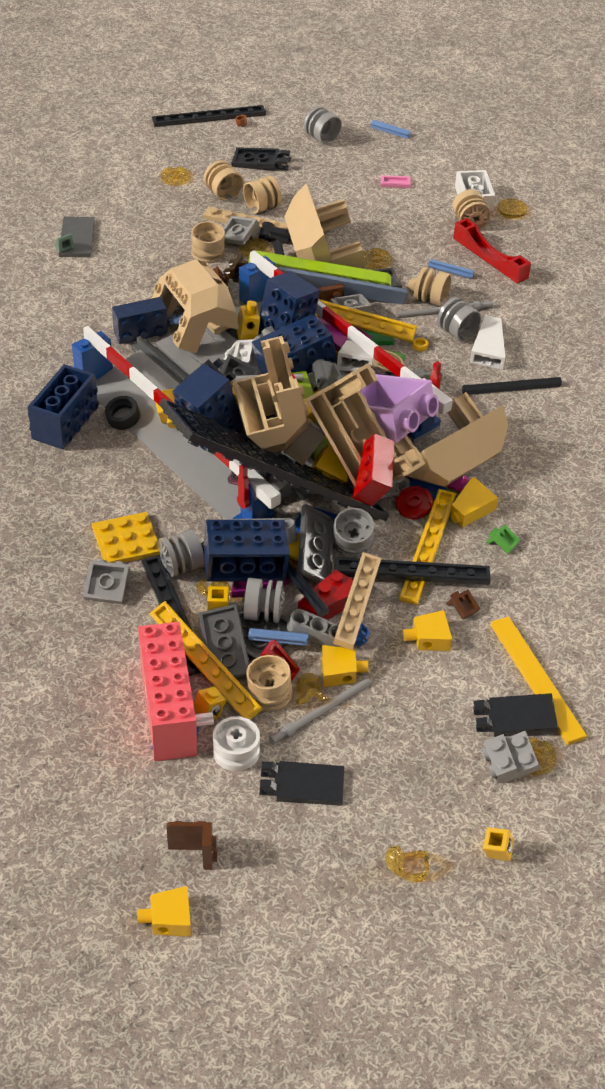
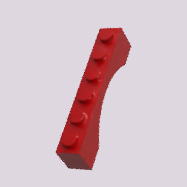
M468 218L455 223L453 239L515 283L518 284L529 278L530 261L521 255L509 256L497 251L484 238L478 226Z

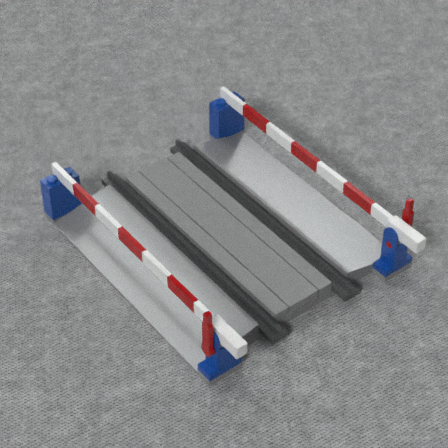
M256 251L250 252V263L239 267V304L246 306L248 301H255L260 316L267 279L283 274V272L275 267L276 264L268 257H262ZM318 301L315 311L317 315L397 377L421 379L329 307ZM239 306V307H235V310H236V313H237V318H238L240 306ZM88 326L83 328L84 339L72 344L74 367L94 373L96 376L97 400L105 408L108 402L115 397H132L137 402L140 410V419L128 430L224 519L274 518L272 508L281 504L282 499L293 493H296L303 501L313 496L305 491L306 488L301 486L299 489L289 484V481H278L269 473L263 478L254 469L250 470L242 466L238 460L229 461L221 453L212 454L204 451L200 446L195 447L189 444L188 439L182 436L183 433L177 430L178 427L169 428L167 423L163 424L160 420L155 402L159 405L162 398L173 402L161 390L176 388L189 374L208 359L212 363L218 358L220 360L224 359L225 352L239 340L236 329L229 328L214 335L207 327L197 353L178 349L173 342L174 334L157 341L156 347L148 340L138 336L137 343L131 345L132 351L135 353L125 359L111 347V339L102 331L95 333ZM253 351L251 365L258 368L256 357ZM436 361L433 363L430 380L432 381L433 394L438 397V412L443 415L451 411L452 399L440 390L441 363ZM238 406L243 428H241L237 433H239V436L242 437L243 434L246 435V431L241 411ZM119 409L113 416L115 418L125 417L132 409ZM437 416L428 417L418 426L415 432L408 433L407 437L412 443H415L439 430L441 420ZM284 450L276 452L277 455L280 453L291 458ZM313 453L305 462L310 467L315 461ZM233 472L238 476V481L231 479Z

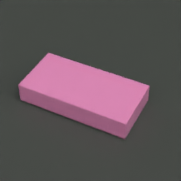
M382 175L381 187L411 188L410 176Z

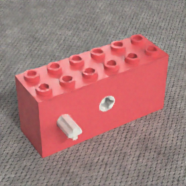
M180 622L138 626L140 664L154 761L197 756L196 727L213 725L214 719L212 712L195 714Z

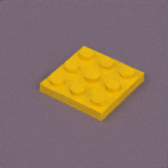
M147 512L92 523V529L102 559L109 563H116L117 561L125 563L160 555L159 543Z

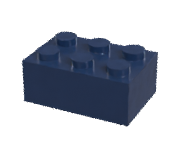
M161 297L112 307L113 330L119 344L136 341L138 336L142 337V339L168 334L167 308Z

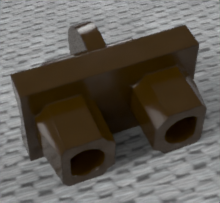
M243 253L238 254L236 259H230V268H225L223 271L229 279H233V282L239 283V267L248 264V261H243Z

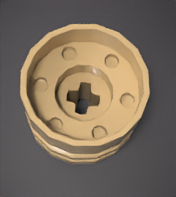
M216 161L205 171V185L222 201L227 200L224 196L230 195L235 198L242 191L244 186L242 176L226 161Z
M268 175L244 184L243 194L246 205L249 208L255 206L258 208V210L253 211L254 214L263 212L267 208L272 209L273 207L280 206L282 199L281 190L273 176Z
M469 189L455 197L452 208L459 221L468 218L479 229L489 222L491 211L479 191Z
M210 221L196 224L191 232V253L193 258L206 261L207 263L221 260L225 253L224 228L220 224Z
M424 266L420 270L415 283L414 299L419 301L422 298V301L426 302L430 297L432 305L442 307L443 304H440V299H447L452 275L443 271H439L436 275L435 269H429V267Z
M265 655L254 659L248 665L246 674L249 694L263 710L269 712L276 711L285 707L291 701L293 694L289 664L279 656Z

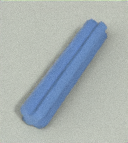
M376 120L371 122V128L407 139L410 137L411 131Z
M430 259L428 264L429 268L472 279L474 276L473 270Z
M250 628L248 633L249 640L270 642L276 640L278 643L306 646L309 640L307 633Z

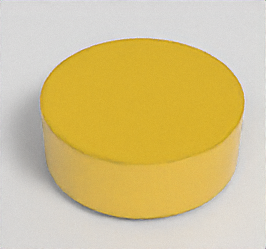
M424 338L413 340L412 348L414 350L426 351L428 349V340Z

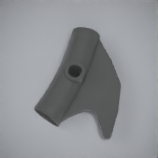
M320 359L312 364V370L319 391L342 378L339 368L333 362Z

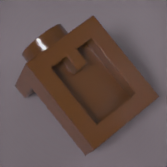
M469 589L463 592L460 590L450 595L451 599L446 603L448 606L454 605L462 620L480 610Z

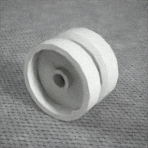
M229 717L223 719L215 726L213 731V757L218 765L230 771H243L252 767L257 762L260 755V731L255 723L243 717Z

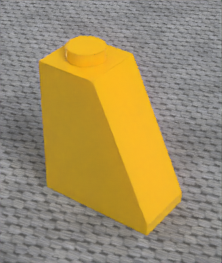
M472 477L452 504L451 520L463 528L497 509L498 497L475 477Z

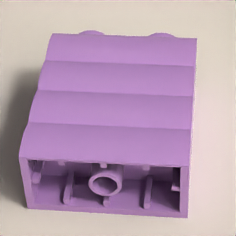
M375 374L378 380L360 390L366 398L371 411L375 414L380 427L384 430L385 436L393 440L394 443L400 441L408 433L415 432L423 421L428 417L435 416L439 407L438 397L433 394L431 380Z

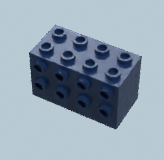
M292 271L268 278L260 311L258 335L262 334V331L267 327L272 326L276 331L310 314H315L320 290Z
M314 313L252 341L257 365L263 374L268 373L261 341L282 336L284 342H288L290 353H287V356L292 358L294 366L291 369V373L306 371L309 374L313 372L312 364L317 360L322 359L336 363L338 360L332 334Z
M204 363L172 391L176 404L215 420V423L221 425L223 429L230 428L238 432L243 428L230 380ZM199 445L204 451H207L205 450L206 447Z
M63 364L28 406L29 429L33 440L60 449H64L67 444L71 443L75 434L81 430V427L89 420L92 413L99 406V401L97 400L98 388L96 387V376L94 373Z
M206 520L203 544L206 582L248 581V578L262 579V581L286 580L290 553L285 520Z

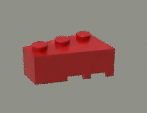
M374 433L364 442L352 499L373 506L392 488L393 440Z
M335 569L313 588L328 606L329 613L325 614L324 617H321L305 597L298 602V609L326 620L334 617V615L344 611L353 579Z

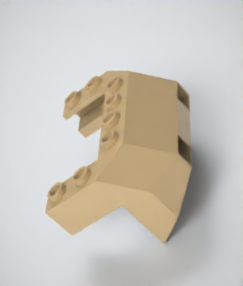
M306 183L293 197L284 216L297 258L356 268L366 266L367 263L360 241L331 251L328 249L324 231H330L333 228L351 223L344 199L315 208Z
M195 259L171 268L155 284L152 298L161 297L167 308V318L173 315L177 302L185 310L183 316L180 317L178 330L173 335V342L178 349L197 353L209 322L239 330L237 313L229 289L206 261Z
M282 336L261 341L268 373L233 382L246 435L260 448L271 452L286 450L307 428V420L309 419L307 404L302 396H305L303 386L298 385L297 379L292 377L291 369L294 366L292 358L287 356V353H290L288 342H284ZM276 414L275 418L266 419V416Z
M369 363L305 399L354 486L360 467L364 442L374 433L387 438L384 430L376 420L375 414L368 406L366 398L360 391L378 380L375 371ZM416 447L398 456L394 451L392 481L410 474L425 464L422 454Z
M467 392L453 399L451 411L447 413L459 430L424 449L421 454L425 464L406 476L445 487L496 457L502 451L509 425L504 406L502 405L483 416ZM407 435L397 443H394V451L397 456L415 448Z

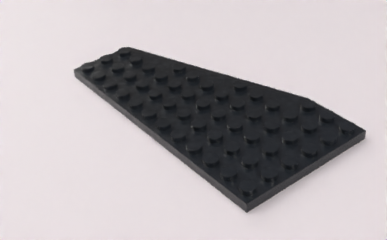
M161 399L159 406L163 409V413L168 415L167 418L173 421L172 424L178 427L177 430L183 433L182 436L188 439L189 444L195 447H199V445L206 447L205 450L212 454L221 453L229 461L238 460L244 467H255L256 471L261 474H272V477L278 481H289V484L299 489L300 486L306 488L305 491L312 495L318 493L327 501L331 502L332 499L338 501L337 504L344 508L348 506L360 508L368 512L372 519L376 521L379 519L387 521L389 514L377 502L370 506L352 499L355 488L349 485L345 488L343 483L334 479L330 481L328 477L322 475V472L306 464L302 466L297 461L293 463L291 458L279 453L277 455L276 452L260 448L244 434L240 437L239 433L230 428L223 429L221 425L215 423L216 421L166 399Z

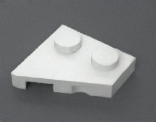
M254 339L237 340L225 352L224 360L230 354L251 365L254 351L252 341Z

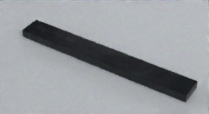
M263 105L152 116L154 127L235 119L239 115H245L246 117L265 116L266 111Z
M160 555L142 559V566L158 604L160 605L165 601L192 630ZM185 655L188 675L200 674L201 672Z
M335 557L334 570L336 569L348 577H355L361 558ZM381 560L375 579L490 585L491 581L490 566Z

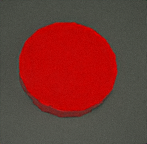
M421 486L408 487L402 490L398 498H396V508L399 514L411 520L426 516L433 506L431 493L426 488H421Z

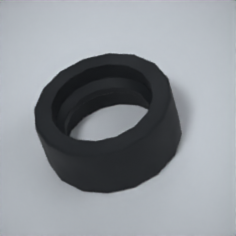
M115 397L105 407L104 412L108 423L117 430L131 428L140 419V410L137 402L132 397ZM119 409H132V411L125 417H113L115 412Z

